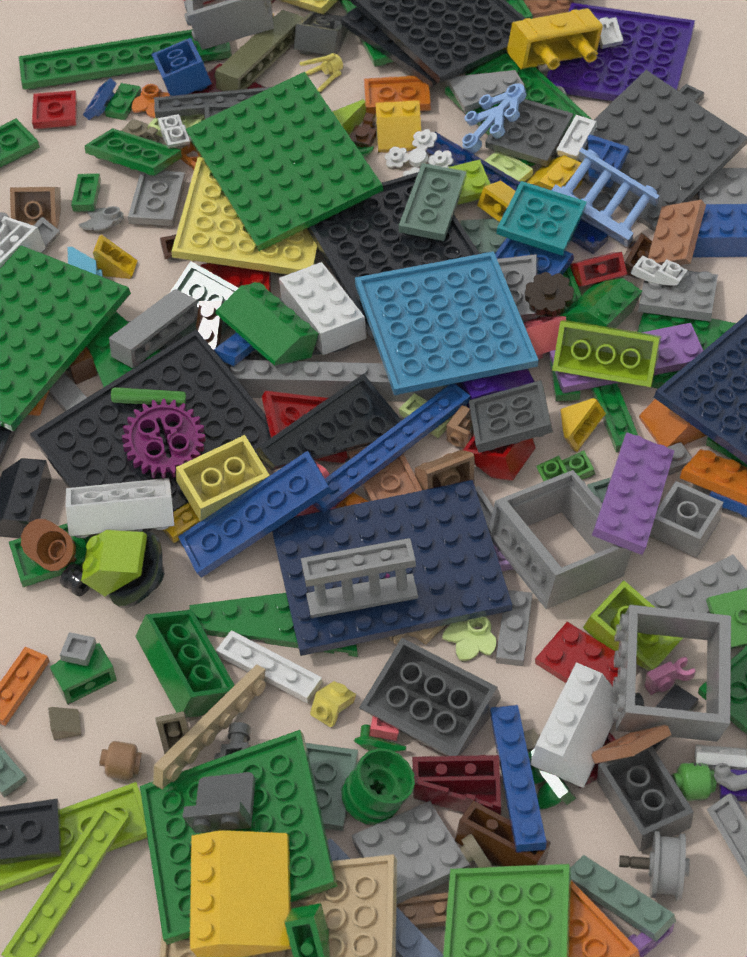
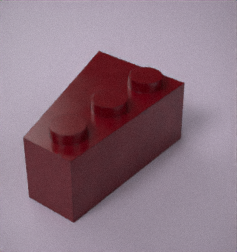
M499 755L412 757V770L415 780L413 799L423 802L430 801L431 804L465 813L471 803L475 801L501 815Z

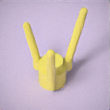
M332 53L328 56L299 63L300 66L323 62L321 65L305 72L307 75L322 70L326 75H331L317 89L319 93L336 77L341 75L340 70L343 69V62L337 54Z

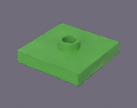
M747 588L708 597L706 602L710 614L731 616V649L746 646Z

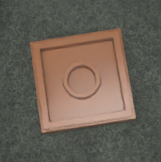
M668 725L629 732L592 752L591 756L595 764L631 757L671 735Z

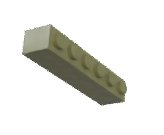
M282 9L273 17L274 29L252 36L224 64L217 68L215 72L216 89L221 91L247 89L294 44L296 24L304 17Z

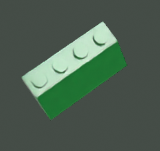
M254 282L240 286L216 309L215 314L274 366L312 357L319 333L308 322L301 319L294 310L288 308L277 296L268 291L263 284Z
M193 610L145 615L135 637L176 713L184 711L187 718L206 714L235 684Z

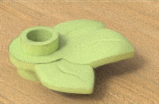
M486 616L452 623L446 628L442 636L443 640L456 643V655L460 661L473 659L479 651L483 654L491 655L496 648V638L491 633V623ZM475 627H481L482 629L477 630V629H473V628H475Z

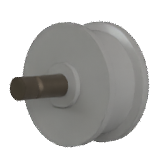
M654 831L652 852H650L649 858L620 855L619 867L649 870L650 898H655L657 894L675 895L676 900L681 901L684 876H689L690 859L686 858V835L680 833L678 838L660 836L659 831Z

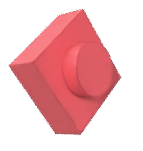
M373 716L369 736L397 741L399 730Z

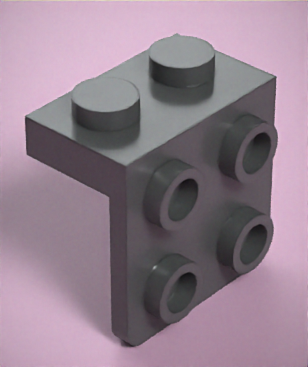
M247 772L202 777L198 783L196 805L184 807L183 819L195 833L251 828L255 790L254 775Z

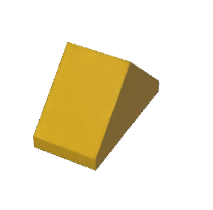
M102 234L98 237L93 251V257L96 260L98 270L102 269L103 276L130 279L133 276L138 260Z
M595 398L560 409L564 438L573 451L578 452L606 414Z

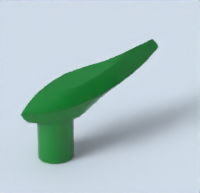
M367 724L361 726L360 737L353 740L356 744L367 750L382 748L396 752L406 750L407 748L397 743L369 736L371 726Z

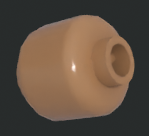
M112 741L108 746V750L102 749L99 766H104V773L107 777L130 780L134 774L138 775L142 752H138L135 744Z

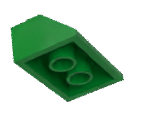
M624 278L597 282L560 316H566L567 321L616 328L633 312L643 291Z

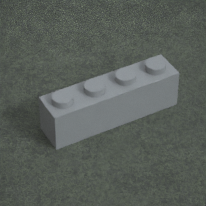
M177 289L172 290L109 338L111 357L131 368L136 367L197 320V299Z

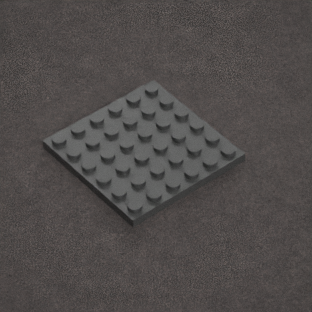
M647 70L594 119L597 122V128L593 136L629 147V154L620 171L643 186H651L657 191L659 195L657 206L655 207L648 202L637 220L654 232L662 206L688 202L747 144V136ZM588 169L582 181L593 187L595 183L589 181ZM614 181L611 188L604 186L600 192L607 194L609 200H611L621 185ZM628 191L618 206L627 213H630L641 197Z

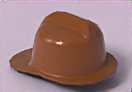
M36 519L24 528L21 535L23 551L43 568L49 571H58L77 560L74 557L76 546L71 536L53 522L46 519Z

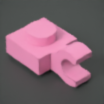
M686 657L678 659L674 664L670 661L647 672L645 688L650 695L658 691L665 692L673 686L675 679L682 681L693 679L696 670L694 668L689 671L682 669L687 666L688 659Z

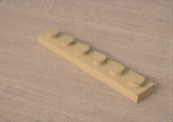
M256 664L154 764V785L163 790L171 781L174 782L179 777L181 770L188 763L192 764L198 757L199 752L205 746H210L215 740L216 735L222 729H227L232 723L233 718L239 712H244L249 702L255 696H260L266 687L265 668Z

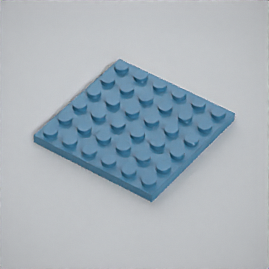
M494 251L355 278V286L394 395L538 367V357Z

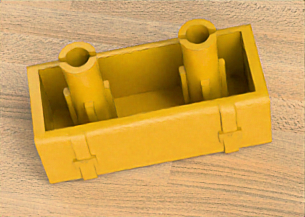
M576 9L566 13L532 19L526 18L512 23L507 53L520 69L546 64L550 70H554L560 65L559 62L583 57L586 62L591 63L597 58L596 55H598L597 48L603 26L589 9Z

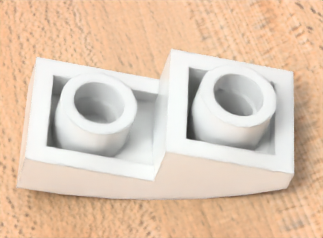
M179 114L158 118V125L168 148L190 144L185 125L182 124Z
M642 256L633 267L631 274L657 284L678 285L688 270L667 259L663 265H660L653 259Z

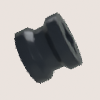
M73 563L63 571L60 578L61 586L67 589L71 588L72 593L76 596H82L90 589L88 585L81 581L83 574L81 566Z

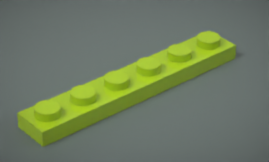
M102 803L1 953L2 957L39 956L128 822L126 816Z

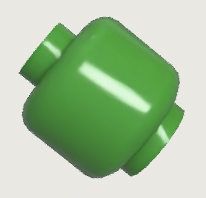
M681 763L676 773H673L671 776L687 801L707 800L711 793H714L716 790L715 772L712 769L710 770L706 763Z

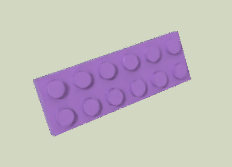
M691 323L642 332L662 336L654 375L681 370L703 351ZM555 350L550 351V360L552 362V365L554 362ZM555 371L563 393L619 383L617 381Z
M626 432L592 536L643 555L674 450Z

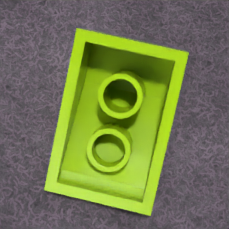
M623 580L590 615L583 629L612 650L619 651V642L615 641L616 625H620L621 614L626 613L629 605L655 606ZM637 633L636 664L648 671L657 668L683 638Z

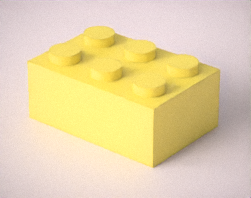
M245 435L176 467V481L200 522L270 476Z

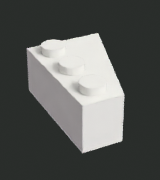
M6 216L3 217L1 220L3 225L0 228V268L21 245L40 253L46 248L38 227Z

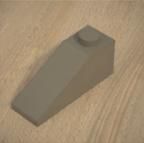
M184 711L155 717L164 754L190 730Z

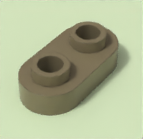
M472 834L461 840L464 846L460 850L468 863L475 861L479 868L493 867Z

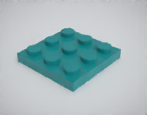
M521 181L497 227L496 234L563 256L586 209L587 201Z

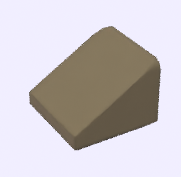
M48 708L50 729L54 740L82 735L78 709Z

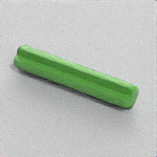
M115 387L111 390V401L115 403L152 405V400H155L157 405H161L162 399H165L167 405H170L173 400H176V406H180L183 403L186 404V393L183 391Z

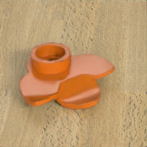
M147 84L142 88L141 96L133 100L132 110L134 113L146 111L149 117L155 118L154 98L170 95L167 92H162L155 84Z

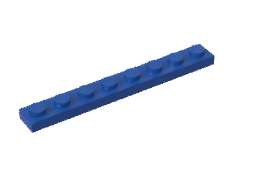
M455 383L449 384L325 479L332 492L314 503L313 506L323 513L333 508L453 416L462 405L466 406L469 403L470 395Z

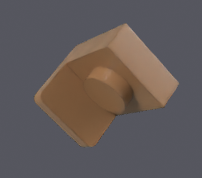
M462 405L447 424V441L463 449L471 439V432L469 431L472 426L470 408Z

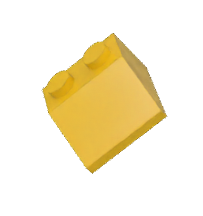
M420 102L376 103L378 153L389 152L392 147L405 148L407 151L416 149L417 147H414L412 142L414 134L421 131Z
M563 155L551 160L547 167L542 165L526 183L552 190L555 184L559 187L566 186L581 162ZM582 179L573 190V193L581 186Z

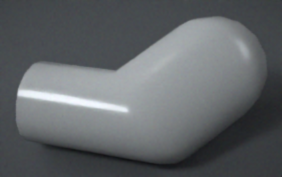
M720 763L715 767L714 778L720 785L731 791L747 788V773L737 776L731 772V768L725 763Z

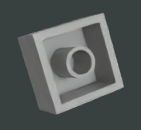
M675 481L657 509L650 536L698 557L720 522L723 502Z

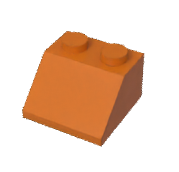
M656 399L639 415V419L659 445L669 447L679 442L685 445L706 436Z

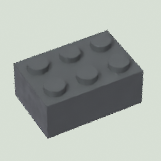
M652 746L634 756L606 761L598 765L597 782L639 852L652 846L654 831H659L660 836L673 837L691 828L694 811Z

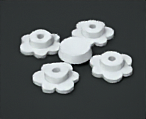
M425 129L423 132L418 131L414 134L412 144L417 148L413 149L409 155L405 148L399 149V147H392L389 153L385 155L388 168H394L395 166L401 168L403 163L408 161L414 166L410 171H405L403 176L419 172L420 169L418 167L422 163L426 164L427 161L430 165L446 168L453 164L452 154L448 150L443 152L438 150L428 158L426 150L434 147V142L437 140V134L430 132L429 129Z

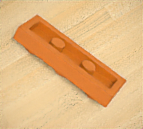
M26 646L0 681V724L7 725L49 664L48 656Z

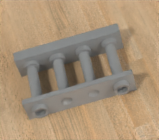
M410 538L301 558L306 587L314 586L315 592L306 593L311 618L418 598L413 573L406 574V568L416 567ZM395 571L396 577L379 579V573ZM368 576L369 582L352 583V578ZM341 581L342 587L325 589V583Z

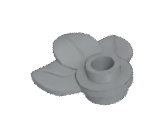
M116 206L96 208L95 211H88L91 219L80 223L79 227L84 230L94 229V231H103L111 226L118 225L123 220L124 215L120 208Z

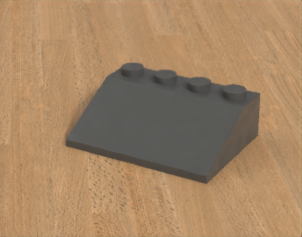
M401 638L359 708L446 756H460L490 718V707L497 706L501 695L497 686Z

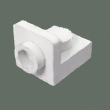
M607 17L599 19L603 26L599 40L601 49L621 45L623 38L617 19H609Z

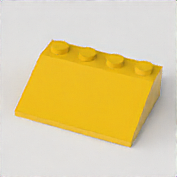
M221 830L193 835L191 840L190 950L197 957H246L291 949L284 923L291 911L289 835L287 833Z

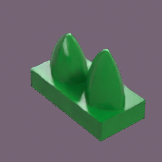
M534 749L528 753L530 759H532ZM531 765L534 784L544 780L547 781L537 793L540 810L551 808L562 801L569 805L576 799L562 778Z

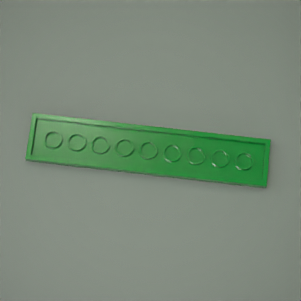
M193 29L23 55L18 56L22 88L27 90L158 69L152 54L189 38L192 39L203 62L229 58L232 56L229 42L202 50L199 42L193 39Z

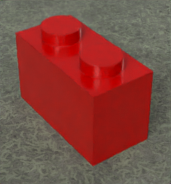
M622 251L570 264L578 286H586L627 275Z

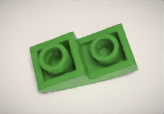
M584 450L564 460H561L560 456H556L536 466L543 482L572 470L581 480L595 475V470Z

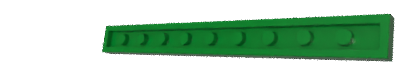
M569 266L563 276L569 279V286L574 288V303L581 296V293ZM614 383L591 388L594 398L598 400L606 413L602 419L615 452H619L626 432L637 436L638 433L618 384Z

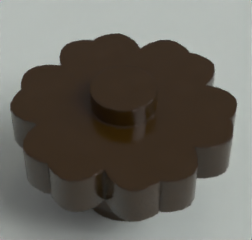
M544 272L535 275L533 282L526 284L525 301L529 303V309L539 316L554 317L563 314L565 307L573 304L574 288L569 286V279L560 273L552 276L550 273Z

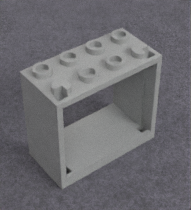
M209 0L184 1L187 12L184 14L188 26H192L193 39L199 42L202 50L274 29L271 0H227L207 7H203V2Z
M574 470L496 500L489 525L492 542L545 609H549L623 577L632 552L592 536L602 503ZM561 512L596 553L562 568L528 527Z
M629 605L626 613L621 614L620 625H616L615 641L619 642V651H615L614 667L618 668V677H614L612 689L613 694H617V704H613L612 721H616V731L634 732L668 725L671 735L668 737L717 742L730 725L731 616ZM637 633L707 640L706 713L635 705Z

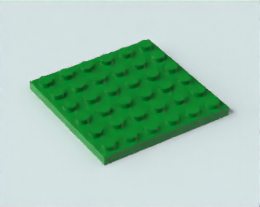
M301 730L181 771L179 777L174 782L171 781L163 790L154 785L153 781L140 786L163 941L167 945L190 937L191 840L193 835L203 833H195L183 819V810L185 806L196 805L198 783L202 777L247 772L254 775L255 790L251 828L224 831L287 833L289 835L290 903L338 887L305 738Z

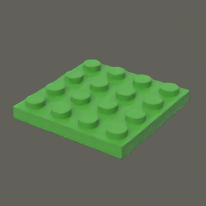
M554 864L450 869L443 957H569L570 865Z

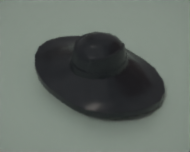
M145 532L147 539L141 576L109 594L112 602L120 608H130L139 604L159 587L164 578L165 570L162 564L161 543L159 537L152 532Z

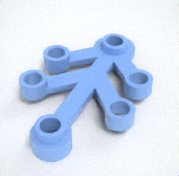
M512 84L505 93L495 97H491L488 94L482 96L479 104L486 111L478 114L475 111H470L465 115L464 119L469 126H474L478 122L485 120L473 134L468 133L462 139V145L469 154L476 153L482 147L480 138L489 128L490 133L496 139L504 135V115L509 122H514L519 118V104L526 98V89L522 84ZM499 104V106L491 108L493 105Z

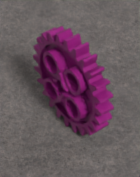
M162 399L161 405H157L156 401L152 400V407L149 408L146 404H142V412L135 409V418H127L129 425L123 426L125 433L122 435V442L125 443L123 450L128 452V461L134 460V468L142 465V474L151 470L153 478L157 472H161L163 479H165L167 472L176 477V467L199 457V452L204 451L203 442H205V434H202L204 432V425H199V416L193 417V409L185 412V403L178 408L176 407V400H173L170 405L166 404L165 399ZM158 419L162 422L165 439L168 441L170 458L166 456L163 440L160 437V429L156 422ZM170 422L178 423L175 427H170L167 424ZM146 428L154 429L150 433L143 432ZM177 444L185 445L182 449L174 448ZM152 450L160 451L158 455L149 454Z

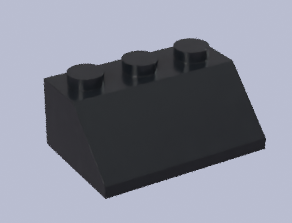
M21 458L2 471L0 477V537L21 538L24 528L31 521L40 519L52 479L47 460Z

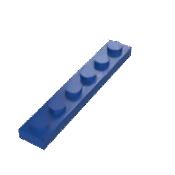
M518 705L490 707V718L497 754L499 755V765L516 852L546 850V838Z

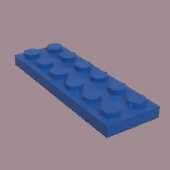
M307 451L178 537L196 573L202 578L331 493L332 490L313 457Z

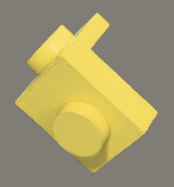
M333 681L316 692L310 715L325 725L332 727L336 724L338 714L354 703L356 693L347 689L345 685Z

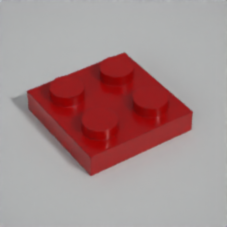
M76 90L33 94V129L76 126Z

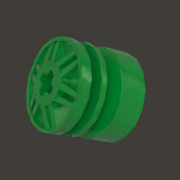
M377 748L368 751L361 757L354 770L345 779L341 789L342 802L349 814L354 819L367 825H376L392 818L413 791L415 780L410 764L400 754L390 749Z

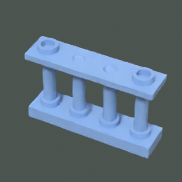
M581 147L579 150V160L582 163L566 186L559 187L555 184L552 191L577 198L573 195V190L587 170L592 167L602 173L586 197L581 198V200L587 201L586 209L581 219L628 247L633 240L632 225L648 202L655 207L657 206L659 195L651 186H643L601 160L594 151L585 150ZM610 178L621 186L604 211L601 210L599 212L593 208L592 203ZM631 191L641 198L625 221L619 224L612 220L611 215L627 192Z

